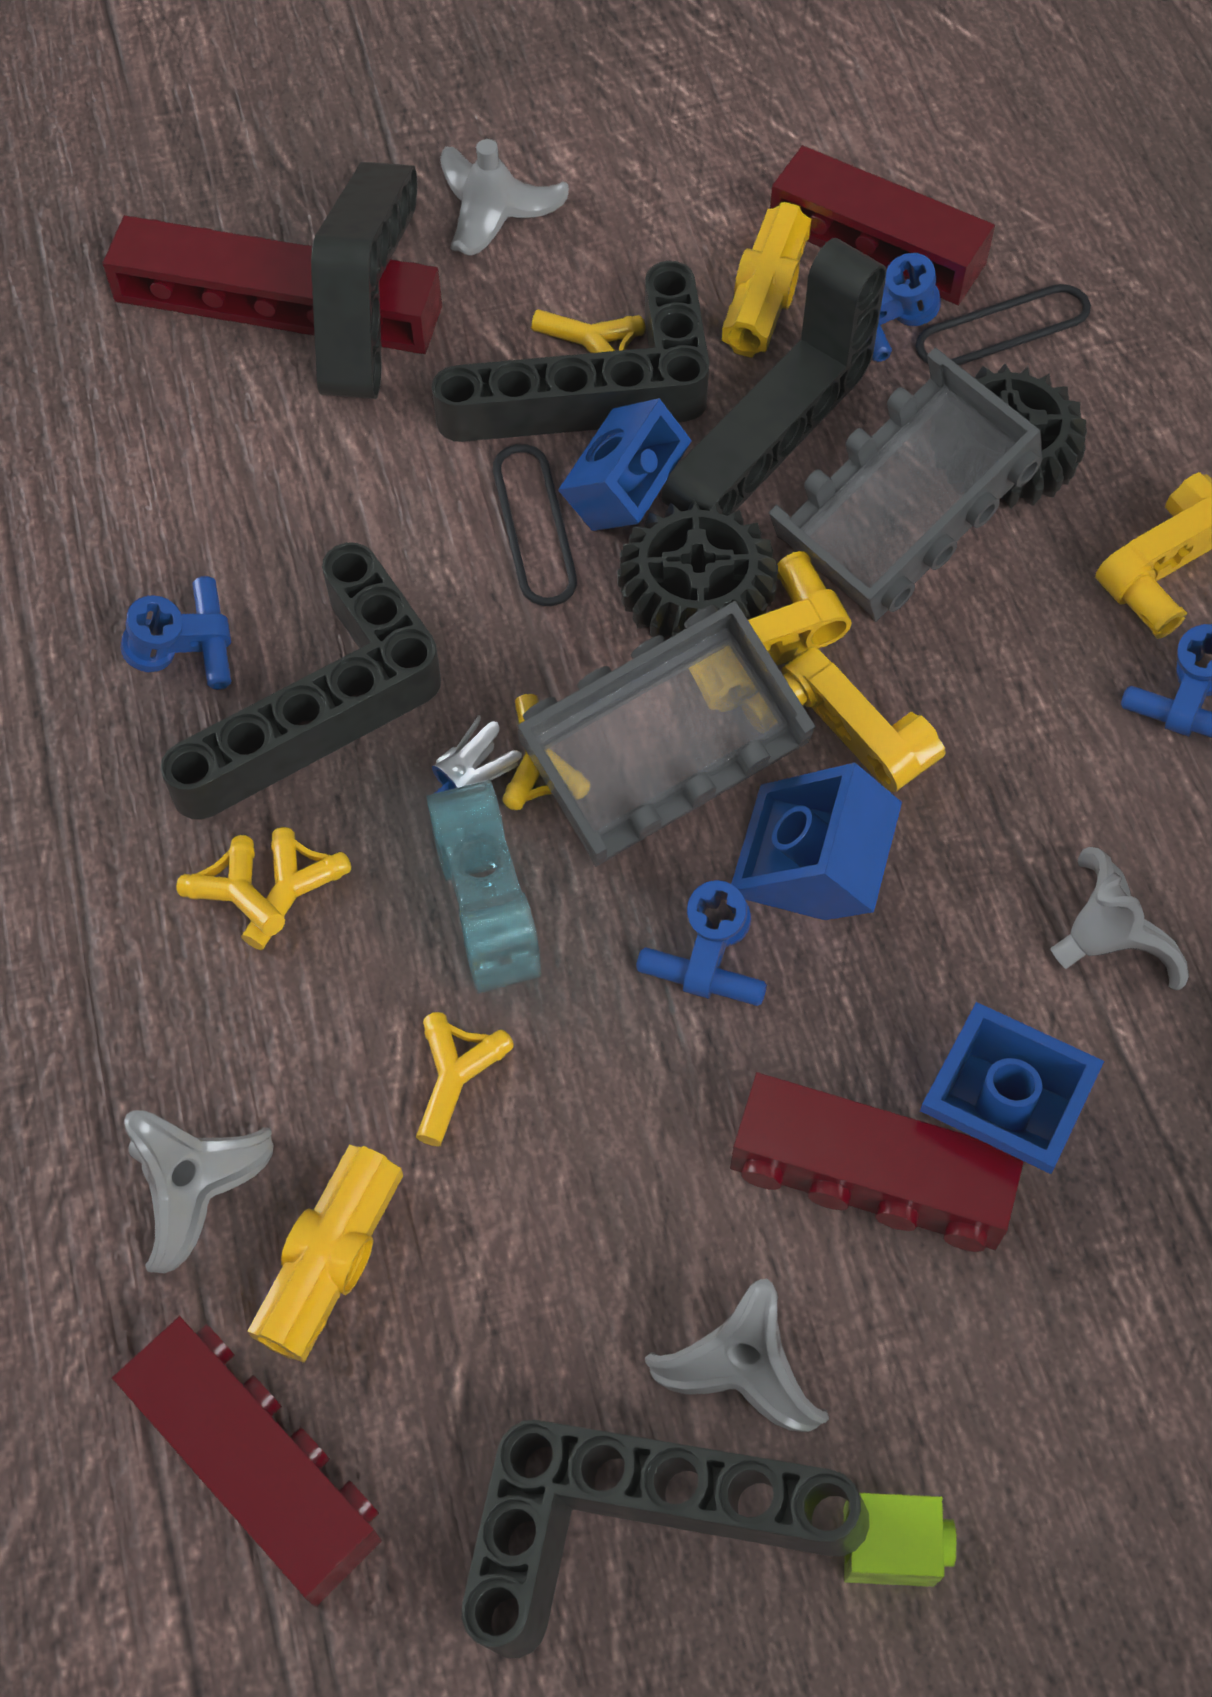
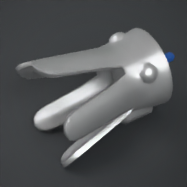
M478 715L458 746L452 747L436 760L437 764L432 766V770L442 787L433 794L434 798L440 797L447 791L458 802L465 804L469 798L477 795V789L481 785L518 766L516 762L522 757V753L518 750H512L478 767L494 749L493 740L499 733L498 722L493 721L487 724L466 744L479 725L481 717Z

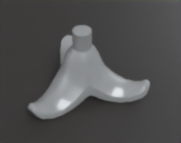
M484 139L477 143V160L474 164L470 163L455 147H445L440 158L441 167L451 190L462 202L456 233L450 249L462 252L467 256L475 255L490 244L508 217L531 218L554 212L568 198V183L562 181L551 186H534L515 179L505 164L499 159L497 143L491 139Z
M1087 847L1083 849L1078 857V865L1095 871L1097 874L1096 887L1088 902L1075 919L1071 934L1050 948L1055 958L1064 969H1067L1085 955L1099 956L1126 949L1146 951L1159 958L1167 967L1169 987L1175 991L1182 989L1187 983L1189 973L1187 961L1176 942L1163 930L1144 919V913L1139 900L1131 896V891L1123 872L1112 862L1111 857L1099 848Z
M135 1110L126 1114L124 1127L131 1139L129 1154L132 1158L142 1163V1171L152 1195L155 1216V1241L151 1256L145 1264L146 1271L150 1273H167L175 1270L188 1258L201 1234L210 1198L243 1184L266 1167L273 1154L272 1131L270 1128L263 1127L261 1130L245 1136L196 1138L147 1111Z
M760 1279L751 1284L733 1314L721 1326L693 1345L674 1354L660 1356L651 1352L645 1357V1363L649 1366L653 1379L670 1391L683 1394H709L736 1389L742 1393L745 1399L759 1413L772 1423L789 1431L809 1432L829 1420L827 1410L815 1407L805 1397L794 1377L781 1343L780 1329L777 1322V1292L772 1282L768 1279Z

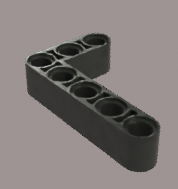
M361 162L315 235L312 246L311 273L317 387L321 395L376 399L379 395L382 374L379 280L415 212L417 202V172L415 165Z
M832 238L825 243L815 257L809 271L801 340L677 464L662 489L661 499L663 503L668 506L672 503L682 512L688 511L693 500L696 501L700 510L708 511L718 502L723 515L728 516L734 513L858 384L867 371L874 353L886 280V267L838 238Z
M663 261L652 266L646 273L645 325L649 348L463 364L444 368L437 373L432 382L436 425L439 432L449 440L467 442L599 430L613 408L658 398L664 403L677 422H686L698 418L707 408L709 358L696 281L692 270L687 265L678 261Z
M350 542L336 545L327 552L322 565L332 609L359 649L190 736L167 750L162 758L160 770L175 808L183 816L190 819L212 817L423 705L436 696L441 687V673L436 643L428 629L369 548L359 543ZM380 622H388L382 625H375ZM410 664H420L414 668H403ZM356 692H367L358 697L350 696ZM306 719L314 720L306 725H296ZM250 748H260L256 752L248 755L241 754L242 752ZM204 777L197 783L185 784L192 778Z
M524 1420L513 1425L503 1435L497 1449L462 1602V1621L466 1632L475 1642L506 1658H521L532 1653L539 1646L548 1627L572 1510L826 1556H845L857 1550L865 1541L869 1530V1512L855 1484L844 1474L832 1469L540 1420ZM542 1447H552L553 1459L550 1467L536 1478H526L525 1465L530 1455ZM611 1459L624 1460L625 1472L621 1481L607 1491H597L595 1489V1476L598 1469ZM682 1471L697 1473L698 1486L689 1500L680 1504H671L666 1501L667 1485L676 1474ZM754 1484L772 1486L773 1499L770 1507L763 1514L756 1517H745L739 1514L738 1501L747 1487ZM830 1496H839L850 1502V1512L847 1520L841 1527L832 1531H822L812 1525V1514L816 1505L821 1500ZM526 1521H534L536 1537L533 1545L526 1552L511 1556L509 1552V1539L512 1531ZM516 1598L519 1604V1616L516 1624L509 1632L495 1636L491 1627L495 1608L506 1599Z

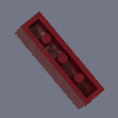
M804 145L800 147L773 183L771 190L770 209L778 207L781 202L800 206L801 211L812 219L810 236L807 242L822 248L830 239L838 238L883 264L886 269L894 259L903 254L919 253L928 257L935 268V285L938 287L940 298L959 306L987 264L995 224ZM904 270V279H910L908 270Z
M756 1072L733 1146L730 1169L741 1172V1177L745 1181L760 1188L777 1190L781 1188V1185L808 1193V1198L822 1207L833 1210H846L848 1206L875 1213L876 1220L890 1228L902 1231H913L916 1227L943 1234L944 1241L951 1246L966 1251L981 1252L985 1250V1247L996 1251L1008 1231L1024 1161L963 1133Z
M179 1315L111 1378L297 1590L314 1607H317L382 1542L376 1531L369 1524L379 1512L350 1480L340 1490L330 1482L320 1470L330 1460L329 1457L303 1428H298L291 1436L281 1428L272 1416L282 1406L254 1375L241 1384L225 1366L235 1356L234 1353L207 1324L195 1333Z

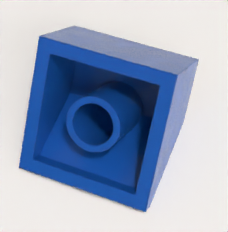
M855 762L761 784L731 884L741 892L745 900L821 920L873 913L902 801Z
M976 1002L924 1099L920 1111L1052 1174L1104 1061Z

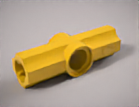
M781 202L778 207L767 209L753 249L746 248L744 250L736 275L734 298L729 306L722 327L721 341L727 343L735 354L753 357L758 352H766L781 310H788L791 305L799 276L800 259L810 236L812 221L811 218L801 211L798 205Z
M349 1144L314 1210L306 1209L292 1227L282 1250L281 1265L283 1267L247 1331L251 1338L286 1358L303 1363L306 1361L319 1334L324 1329L341 1294L347 1295L351 1292L367 1265L373 1247V1238L371 1236L404 1176L401 1167L392 1163L383 1154L365 1146L356 1147Z

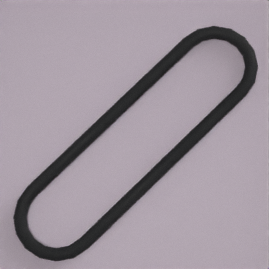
M1066 284L1052 285L932 325L922 330L916 339L915 348L918 356L928 364V353L925 351L924 341L934 333L1054 293H1069L1081 301L1083 306L1082 312L1075 318L951 359L957 365H962L1077 326L1089 316L1091 303L1088 296L1079 288Z
M514 444L504 448L497 454L493 462V474L519 586L524 596L532 603L541 606H555L565 602L573 595L577 587V574L549 462L545 454L537 447L528 444ZM526 452L532 454L539 460L568 574L566 590L555 597L536 595L531 591L527 582L501 471L504 459L514 453Z

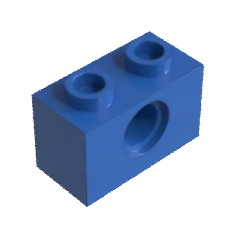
M660 398L613 408L558 491L592 531L639 524L692 440Z

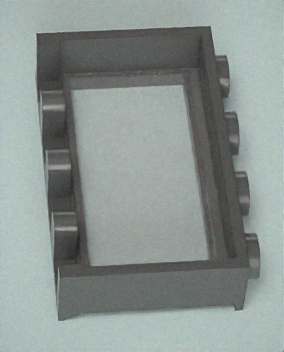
M936 347L927 355L930 379L914 395L903 387L897 388L887 401L890 419L872 437L862 428L856 429L846 441L849 459L830 478L820 469L812 472L804 483L808 500L791 517L777 504L768 512L777 537L788 543L797 552L804 551L808 553L813 566L871 615V619L875 622L888 610L895 612L900 609L913 594L915 583L930 568L932 570L941 568L954 554L957 548V541L972 526L977 529L987 523L996 512L1000 503L999 499L1014 485L1020 487L1027 483L1036 473L1042 461L1041 430Z
M736 601L718 610L716 605H710L701 609L684 623L685 630L666 641L662 635L645 641L631 653L632 660L613 671H611L609 666L594 670L577 684L578 691L559 702L555 697H549L538 702L524 713L523 718L525 721L517 725L520 744L525 748L584 845L595 867L809 743L816 726Z

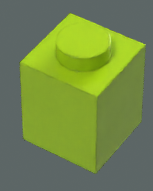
M859 1493L869 1512V1530L865 1541L857 1550L844 1556V1582L934 1587L945 1577L944 1566L954 1567L957 1549L956 1527L953 1519H943L942 1497ZM848 1500L844 1504V1522L847 1520L850 1512V1502Z

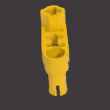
M1201 472L1195 473L1184 480L1167 499L1165 508L1173 516L1172 518L1131 540L1127 545L1112 553L1100 565L1095 574V578L1120 605L1127 603L1151 629L1152 634L1157 639L1166 637L1177 629L1185 620L1184 616L1187 615V612L1182 607H1179L1156 581L1212 550V479L1207 474H1202Z
M804 551L791 553L777 564V578L783 584L793 604L748 620L777 666L794 660L810 647L820 649L838 641L849 631L852 625L851 619L837 594L831 589H826L811 563L809 554ZM729 646L688 669L709 710H718L722 713L732 711L742 706L741 702L749 699L757 691Z
M810 647L782 667V675L802 706L811 707L870 773L889 791L897 792L945 756V747L940 741L936 730L922 715L910 712L891 726L838 667L819 649ZM759 693L741 702L744 715L760 734H765L770 731L769 729L778 724Z

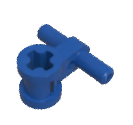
M903 254L894 259L886 269V280L872 360L875 362L886 360L892 353V348L881 327L882 324L896 318L904 325L920 326L931 321L940 310L941 298L938 287L935 285V268L932 261L922 254ZM904 270H908L910 279H904ZM922 300V310L918 309L917 301Z
M201 576L192 583L197 614H181L173 602L155 595L141 597L131 604L127 612L126 629L121 640L122 656L130 666L143 672H157L170 665L175 653L202 652L207 685L212 689L221 690L231 684L226 649L231 644L228 618L221 614L217 584L214 578ZM153 611L152 618L146 619L147 613ZM152 649L156 650L154 657H150Z
M1203 624L1191 628L1179 641L1176 675L1180 687L1175 699L1129 686L1122 697V708L1165 722V729L1188 737L1191 732H1195L1212 738V712L1202 709L1206 696L1212 695V660L1206 668L1195 665L1196 661H1200L1203 658L1204 653L1212 655V624Z
M720 880L706 882L694 890L687 904L688 920L693 929L698 933L690 960L645 947L639 953L636 968L640 973L682 984L683 992L709 999L713 993L759 1006L762 1004L766 993L767 985L765 981L720 968L725 948L740 942L748 933L751 925L750 908L741 892L734 885ZM721 900H727V905L732 913L735 914L733 921L722 920L718 929H713L712 922L704 913L707 908L717 909Z

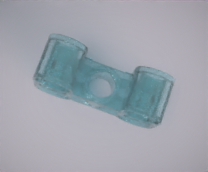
M488 779L426 795L433 837L443 875L446 881L452 880L459 904L458 912L465 951L477 993L480 994L541 977L539 944L534 921L525 893L521 892L505 839L501 813L491 780ZM495 869V871L492 874L486 877L477 878L470 876L472 874Z

